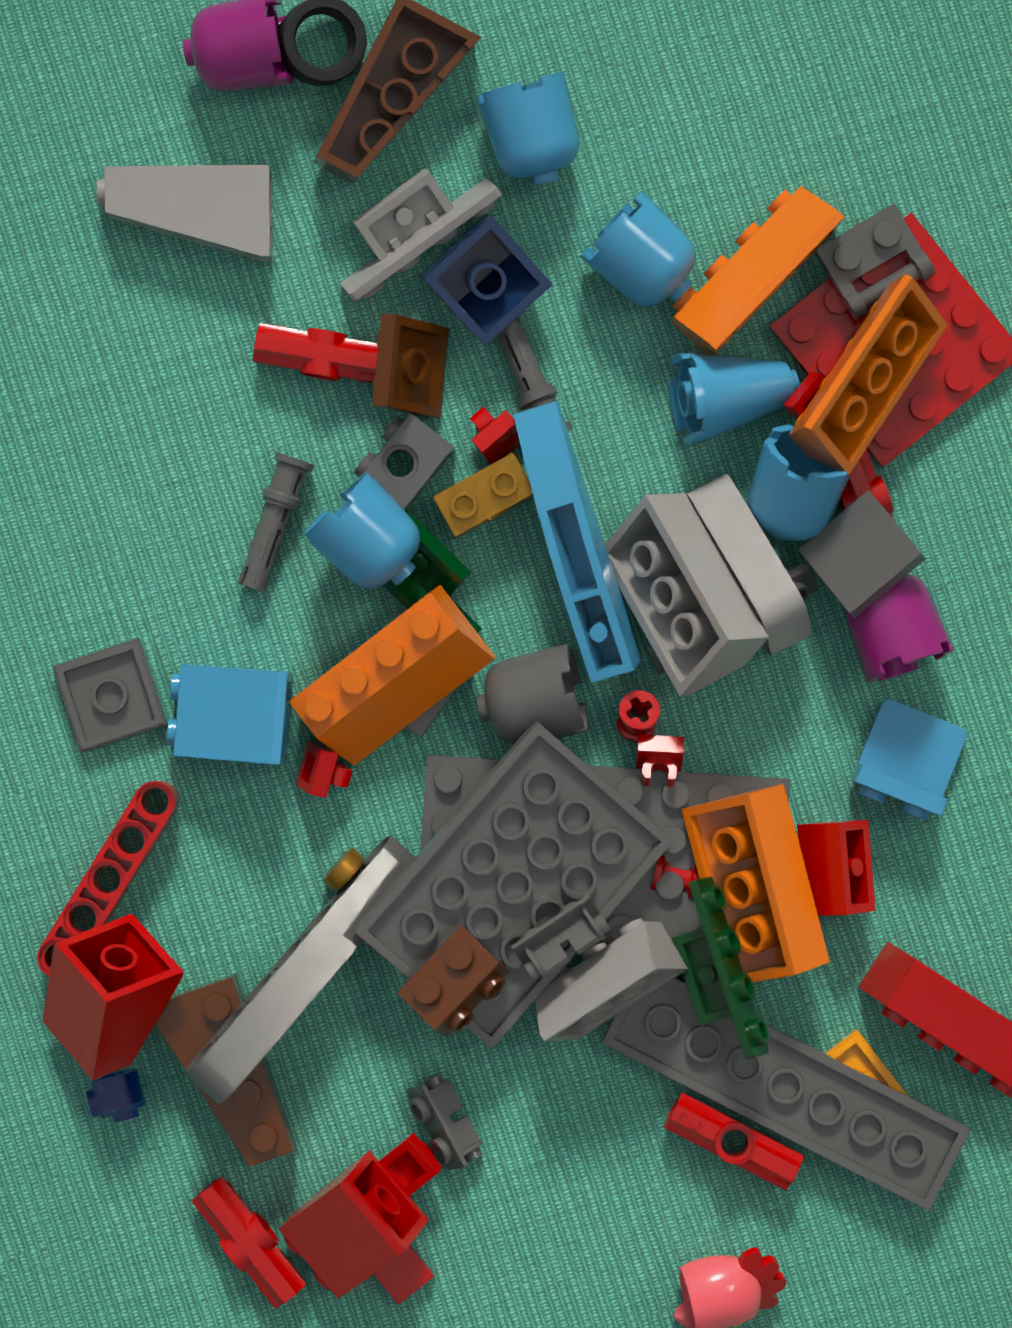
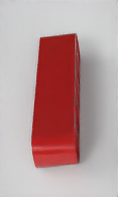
M150 781L143 784L136 791L40 946L37 954V963L45 975L50 976V951L54 944L87 931L80 929L74 922V912L79 905H86L94 910L96 922L93 928L106 924L110 920L177 812L179 795L176 788L170 783ZM151 789H162L168 796V807L161 814L152 813L146 806L145 798ZM129 827L139 829L144 836L143 848L137 853L127 851L122 845V834ZM104 866L115 868L120 875V884L115 891H106L98 883V873Z

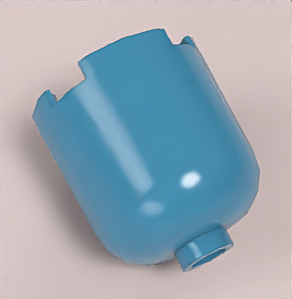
M564 72L542 76L540 81L521 86V82L484 92L482 95L477 96L496 161L500 169L507 176L515 179L531 177L533 186L558 180L557 170L570 165L577 157L580 148L579 136Z
M641 190L633 200L638 206L633 209L627 203L598 233L599 239L593 244L597 248L595 252L588 246L579 257L630 302L637 306L652 307L660 304L667 297L676 302L688 290L693 282L687 276L695 265L696 252L690 239Z
M784 425L772 429L770 437L763 443L748 495L747 506L759 526L772 538L780 541H804L819 535L830 522L850 474L847 475L846 471L833 469L808 458L789 436L795 425Z
M364 473L340 494L346 502L334 514L332 512L329 513L325 509L303 534L319 553L357 587L368 590L379 588L390 580L397 586L416 568L411 559L419 548L421 539L419 529L412 518L378 480L372 478L368 473Z

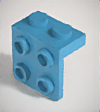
M885 700L879 707L850 781L861 785L858 794L883 804L887 796L904 803L901 811L927 821L930 813L942 816L948 801L943 795L965 743L966 731L957 725L897 701Z

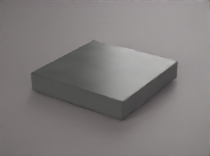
M869 490L828 523L819 535L811 538L798 549L854 618L859 616L926 559Z
M140 638L52 666L80 753L168 725Z

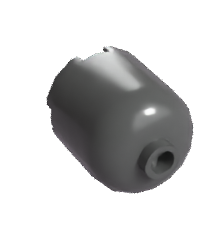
M568 644L559 645L505 659L494 664L488 670L484 680L485 694L477 695L478 709L482 721H491L496 734L502 740L511 744H515L536 721L556 738L589 731L586 702L578 704L574 690V684L582 683L572 647H569Z

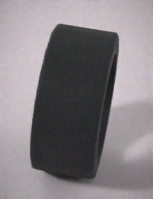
M305 0L289 11L281 22L278 31L281 61L287 72H292L293 76L300 82L316 87L333 85L352 74L363 60L367 46L364 23L357 11L343 0ZM323 14L333 17L341 23L347 33L348 46L346 54L338 64L332 67L318 68L311 66L302 59L297 51L295 40L297 30L301 23L312 15Z

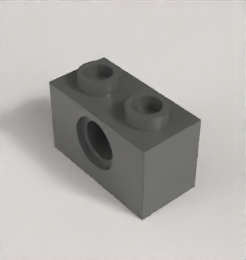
M412 413L405 420L398 416L391 423L382 436L387 442L377 456L369 452L353 473L357 477L368 473L372 478H376L403 510L409 509L454 452V447ZM400 452L409 454L414 460L412 471L403 477L394 476L388 470L390 458Z

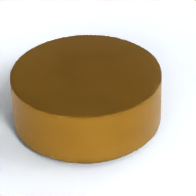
M351 847L328 871L322 881L333 891L340 890L364 863V856Z

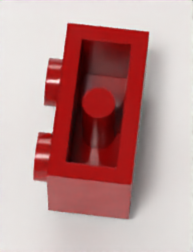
M869 819L798 824V841L818 916L851 915L876 911Z

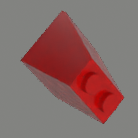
M133 914L126 915L54 944L42 1021L92 1080L98 1079L132 1064L182 980L184 971Z
M369 1150L293 1212L279 1230L284 1235V1240L290 1250L297 1255H301L312 1267L320 1285L327 1290H331L339 1299L404 1253L429 1219L415 1202L403 1192Z

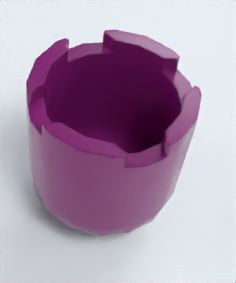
M232 0L204 7L194 17L190 29V38L183 40V51L187 66H195L199 78L208 87L216 91H235L292 84L294 76L292 72H286V68L281 61L278 41L279 27L286 17H278L276 5H282V0Z
M906 575L856 618L845 609L846 620L868 683L875 681L877 678L880 682L919 669L917 660L934 655L935 660L938 661L954 651L928 588L915 575Z

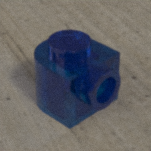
M138 1068L112 1072L92 1081L93 1089L86 1091L93 1118L112 1116L113 1122L125 1121L139 1116L138 1108L146 1105Z

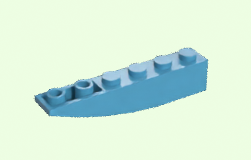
M556 400L517 412L513 416L537 512L590 682L593 683L634 671L641 662L642 657L559 402Z

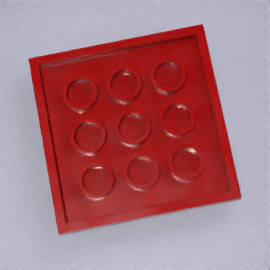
M912 213L907 215L904 220L922 251L930 259L936 275L926 281L918 279L916 282L948 326L866 448L881 468L885 467L1012 365L1011 335ZM903 252L853 281L852 285L860 293L910 262ZM829 278L771 324L769 329L807 376L810 372L821 373L825 378L829 375L845 351L846 345L855 336L869 314L856 321Z

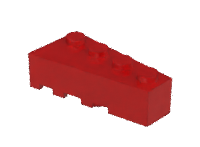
M887 941L858 987L885 1005L881 1011L882 1015L902 1028L906 1026L908 1021L918 1026L921 1030L916 1037L939 1052L944 1045H947L957 1052L953 1061L975 1075L980 1068L993 1075L989 1084L1012 1098V1021Z

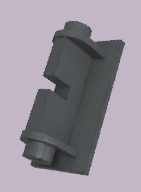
M586 895L579 901H574L564 906L558 915L542 926L528 930L511 948L533 981L540 976L545 979L570 962L569 957L562 949L570 943L575 952L580 955L599 941L605 939L604 933L611 928L604 917L599 914L590 896Z
M438 1073L425 1080V1084L411 1087L406 1091L411 1099L409 1107L414 1118L426 1127L432 1139L430 1147L435 1154V1158L442 1165H446L449 1171L466 1167L468 1165L467 1162L481 1156L483 1153L479 1146L483 1143L467 1115L452 1122L449 1115L463 1108L449 1079L444 1080L441 1073Z

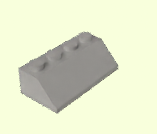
M645 494L605 546L619 589L679 696L684 697L745 666L767 641L769 636L687 494Z

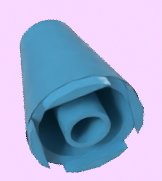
M681 353L675 354L670 362V367L678 366L677 378L669 379L670 405L677 430L686 429L689 435L682 439L686 444L703 442L785 409L783 405L800 385L797 372L794 369L790 370L788 364L784 361Z

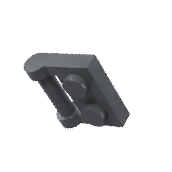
M895 203L814 251L844 304L856 321L869 314L868 309L879 300L887 286L904 274L912 276L915 281L918 279L926 281L936 275L930 259L922 251ZM905 253L910 262L908 265L860 293L855 290L852 285L853 281L899 254Z

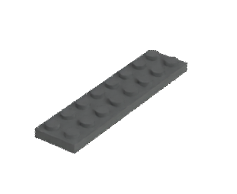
M677 977L631 1005L612 1020L602 1040V1044L930 1211L971 1131L970 1127L767 1023L770 1037L767 1044L769 1053L746 1060L732 1016L700 1026L687 984Z

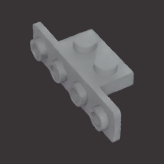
M426 168L352 221L376 257L340 283L353 301L361 297L365 299L373 296L384 286V280L397 271L403 272L412 268L421 259L420 254L434 244L441 245L452 239L458 232L457 228L471 217L476 219L488 213L494 207V201L502 195L497 186L485 178L450 203L431 173Z

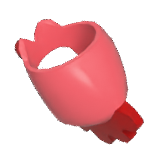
M751 1247L744 1251L740 1257L731 1255L707 1256L678 1267L683 1302L675 1309L674 1318L682 1325H686L685 1328H728L732 1326L736 1328L739 1324L755 1318L759 1310L775 1307L779 1303L776 1293L783 1290L787 1283L783 1273L778 1271L779 1264L777 1259L770 1255L762 1257L759 1248Z

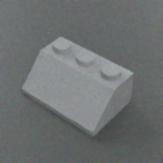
M642 918L636 919L618 931L620 938L608 946L605 942L593 946L581 955L584 960L582 963L571 970L569 966H566L557 974L535 1000L539 1034L544 1042L579 1040L688 969L661 922L643 921Z

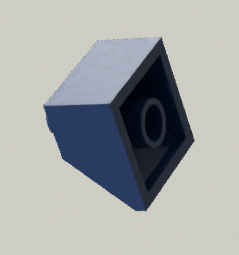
M485 214L419 275L484 346L491 342L553 285L496 220L488 214Z

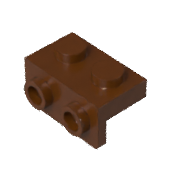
M461 925L397 993L436 1032L447 1037L451 1033L456 1034L463 1030L473 1018V1009L483 999H491L502 989L505 984L504 977L510 970Z

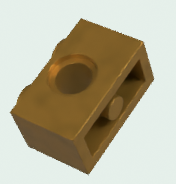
M511 453L433 496V499L457 540L533 498L530 481L515 454Z

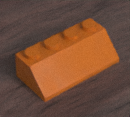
M802 186L792 195L785 189L767 208L772 216L761 227L753 222L735 241L741 248L729 260L722 254L706 270L704 275L709 281L698 292L690 287L675 302L672 307L678 313L671 322L704 354L715 355L814 253L815 249L819 248L836 231L844 219V216L837 209Z
M904 274L887 286L879 300L872 306L869 315L855 336L846 345L845 351L829 375L822 381L819 390L804 413L798 417L789 436L808 458L833 469L846 471L847 475H849L948 326L912 276Z
M439 585L288 702L318 740L355 766L493 661L496 656L443 587Z
M784 784L757 789L681 809L699 879L712 877L715 884H718L722 889L726 899L724 913L729 928H732L738 936L741 952L738 956L743 971L750 976L752 982L797 975L830 963Z

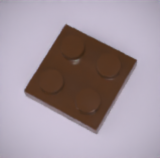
M381 314L380 330L377 336L378 353L376 374L373 380L374 395L372 406L407 414L412 413L413 415L425 418H441L449 328L397 314Z

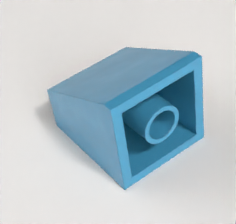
M181 664L180 674H172L170 700L178 701L176 719H169L167 726V746H174L173 756L276 765L286 764L291 708L288 701L291 700L293 673Z

